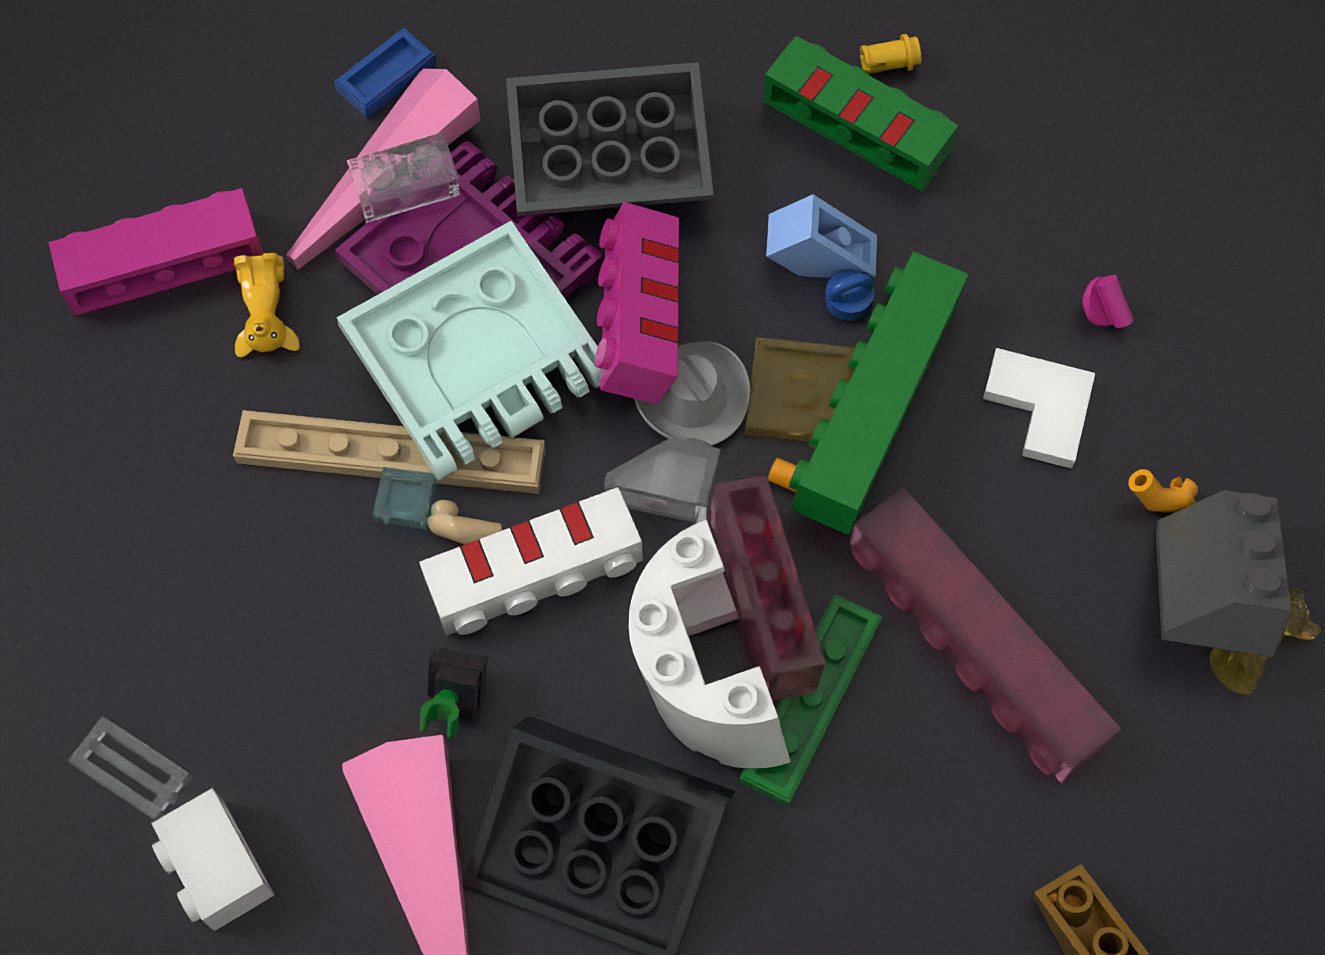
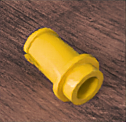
M907 34L900 35V40L860 46V53L863 54L860 55L861 66L868 75L903 67L906 72L912 71L913 66L921 64V50L916 36L909 38Z

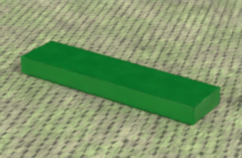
M836 594L833 595L775 708L791 762L768 768H744L739 779L740 784L789 807L881 623L882 616Z

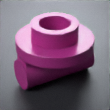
M1116 275L1096 277L1088 284L1083 295L1082 304L1088 320L1093 325H1114L1116 328H1122L1134 321Z

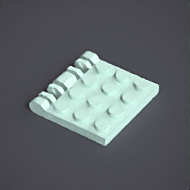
M512 221L337 317L338 326L417 445L424 461L439 481L458 470L453 457L439 437L441 434L444 433L450 447L462 464L466 465L475 459L473 448L457 427L458 424L472 418L485 444L489 445L490 448H495L503 442L501 435L484 410L491 406L506 433L511 438L515 437L543 420L539 406L525 387L527 384H532L536 395L550 413L563 408L558 392L552 387L545 376L546 373L553 369L559 368L562 378L577 398L590 392L583 375L572 360L574 357L589 383L594 388L600 387L601 369L595 366L598 346Z

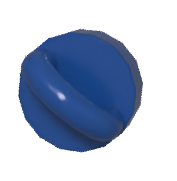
M854 270L840 271L833 275L827 282L824 297L826 308L831 315L844 321H856L865 317L872 309L875 295L872 276Z

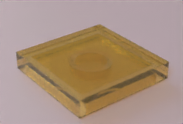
M756 337L745 434L810 442L820 418L830 421L835 409L828 407L838 381L840 378L849 381L854 370L847 367L855 348Z

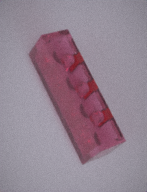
M764 475L715 484L709 518L753 667L760 666L772 701L814 693L817 691L826 663L767 477Z

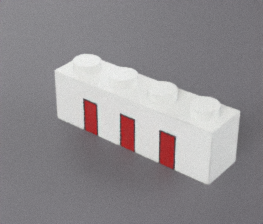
M617 487L425 559L419 563L446 636L455 632L465 635L480 630L487 624V620L502 614L519 615L534 608L538 603L537 601L554 594H558V596L575 594L582 590L588 581L607 575L613 578L630 572L636 567V563L643 561L642 540L622 494Z

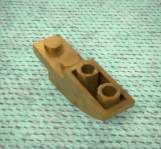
M1082 864L1034 892V898L1065 955H1150Z

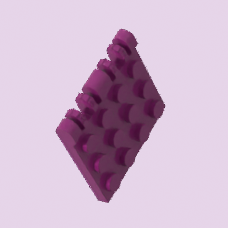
M470 141L459 145L335 249L338 260L377 295L510 221L513 222L565 299L579 286L587 285L599 274L605 256L593 245L586 246L587 242L577 233L568 237L566 241H563L552 252L548 251L547 248L560 237L565 223L555 215L550 216V213L517 216L514 179L509 175L504 176L498 183L496 182L482 194L480 191L486 187L487 183L493 180L498 166L489 158L485 159V154Z

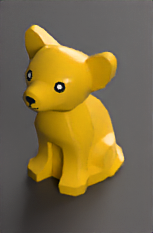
M264 253L261 256L252 257L247 255L235 257L233 265L236 267L237 279L241 284L243 300L251 315L245 323V329L237 337L235 354L243 358L253 350L268 352L280 347L291 351H298L300 349L299 337L275 315L279 301V283L284 280L283 257L277 255V253Z

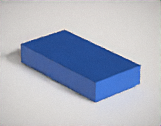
M403 28L334 81L335 88L364 117L369 118L406 89L422 69L433 68L437 64L436 57L431 50L406 28Z

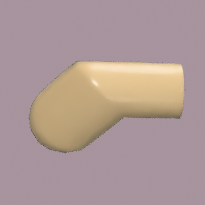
M439 500L432 504L431 516L427 518L428 526L433 534L462 544H468L500 532L502 528L501 523L458 516L459 507L454 502L448 500Z

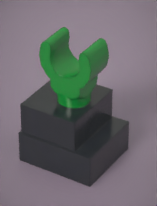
M435 646L429 659L427 696L434 697V699L425 702L421 707L419 728L421 732H426L431 722L442 720L448 723L447 737L453 738L458 732L459 717L473 720L477 708L480 707L485 695L488 657Z

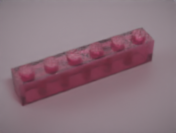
M904 487L854 523L850 543L852 544L851 550L856 560L866 570L871 571L874 569L886 583L885 589L887 594L900 609H909L921 623L920 629L926 640L935 649H944L957 664L955 668L961 680L971 690L977 691L979 689L993 705L991 709L996 720L1008 732L1013 733L1016 731L1030 747L1028 753L1042 772L1047 775L1053 773L1063 783L1113 741L1121 728Z

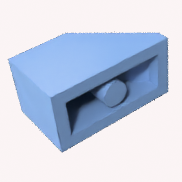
M814 194L769 214L766 257L796 275L831 278L840 271L854 270L876 278L877 235Z

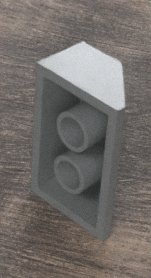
M1223 490L1158 520L1155 531L1162 640L1273 657L1292 611L1277 498L1261 496L1255 493Z

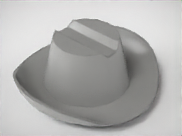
M710 341L678 345V377L658 405L635 399V403L645 422L663 437L690 447L712 446L728 438L741 425L749 405V377L739 357L721 344Z

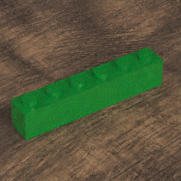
M914 251L905 269L898 266L895 267L884 294L891 297L887 305L877 303L866 328L867 331L873 334L868 343L861 340L858 341L847 367L854 370L849 381L840 378L832 394L828 407L835 409L830 421L820 418L813 432L809 447L815 449L810 461L801 458L791 477L788 487L796 490L791 507L792 511L844 534H850L959 302L969 274Z

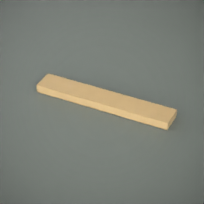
M243 410L233 458L236 464L539 494L546 446L545 440L501 436L503 443L495 448H490L482 440L480 434L461 432L472 446L475 457L473 461L465 465L460 462L443 433L439 437L453 457L458 470L439 481L424 461L417 445L404 426Z

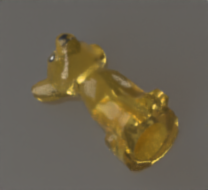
M1299 588L1289 591L1292 611L1277 648L1282 642L1283 636L1313 640L1322 631L1319 625L1309 621V606L1304 600V591ZM1214 648L1210 654L1209 662L1214 674L1229 690L1238 694H1250L1256 688V682L1266 672L1264 664L1270 656Z

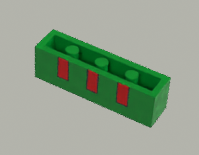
M795 36L765 74L764 103L921 192L925 190L953 151L958 124L950 121L942 112L930 110L912 100L902 90L891 88L874 79L862 68L854 65L851 66L836 58L818 44H811Z

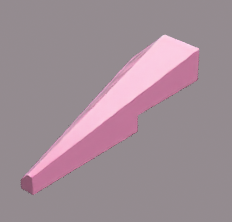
M422 69L357 156V163L349 167L286 254L287 260L299 270L410 186L408 175L440 152H436V147L441 146V149H444L481 121L478 99L447 69ZM440 134L441 138L435 140L434 136ZM428 138L429 142L423 143L422 139ZM441 140V144L435 146V142ZM416 141L417 145L411 147L410 143ZM429 144V148L423 149V145ZM405 145V149L399 150L398 146ZM417 147L418 151L412 153L411 149ZM392 148L393 152L387 154L386 150ZM430 150V154L424 155V151ZM405 151L406 155L400 156L399 152ZM380 152L381 156L375 157L374 153ZM418 153V157L412 159V155ZM393 154L394 158L388 160L387 156ZM368 155L369 159L363 161L362 157ZM406 157L407 161L401 162L400 158ZM382 158V162L376 163L375 159ZM394 160L395 164L389 166V161ZM370 161V165L364 167V163ZM383 163V168L377 169V165ZM358 165V169L352 170V166ZM371 167L370 172H365L366 168ZM359 171L360 174L354 176L353 172Z
M436 735L386 742L342 763L345 778L423 955H470L461 861L457 849L448 746L444 736Z

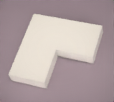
M996 348L983 399L1032 412L1022 456L1072 469L1077 456L1095 373Z

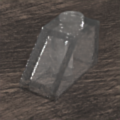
M669 438L606 473L604 492L618 487L629 509L699 523L707 520L719 473L720 449L713 448L709 443L696 438H686L682 441Z

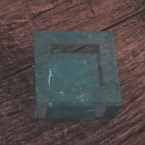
M383 467L373 510L375 522L427 529V518L430 515L436 487L435 475L432 473Z

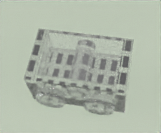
M443 132L347 160L351 179L366 223L460 195L459 178Z

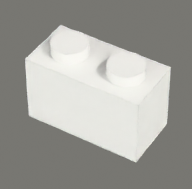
M213 788L151 823L160 839L152 845V848L164 870L168 874L176 870L185 888L177 892V896L192 922L201 918L204 923L216 931L275 895L227 805Z

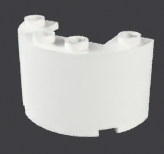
M707 520L701 521L670 539L657 551L641 573L634 589L629 610V636L633 654L665 724L692 751L696 752L697 750L706 756L719 760L720 764L738 768H768L790 763L779 718L760 666L705 685L689 636L739 619L723 575L725 570Z

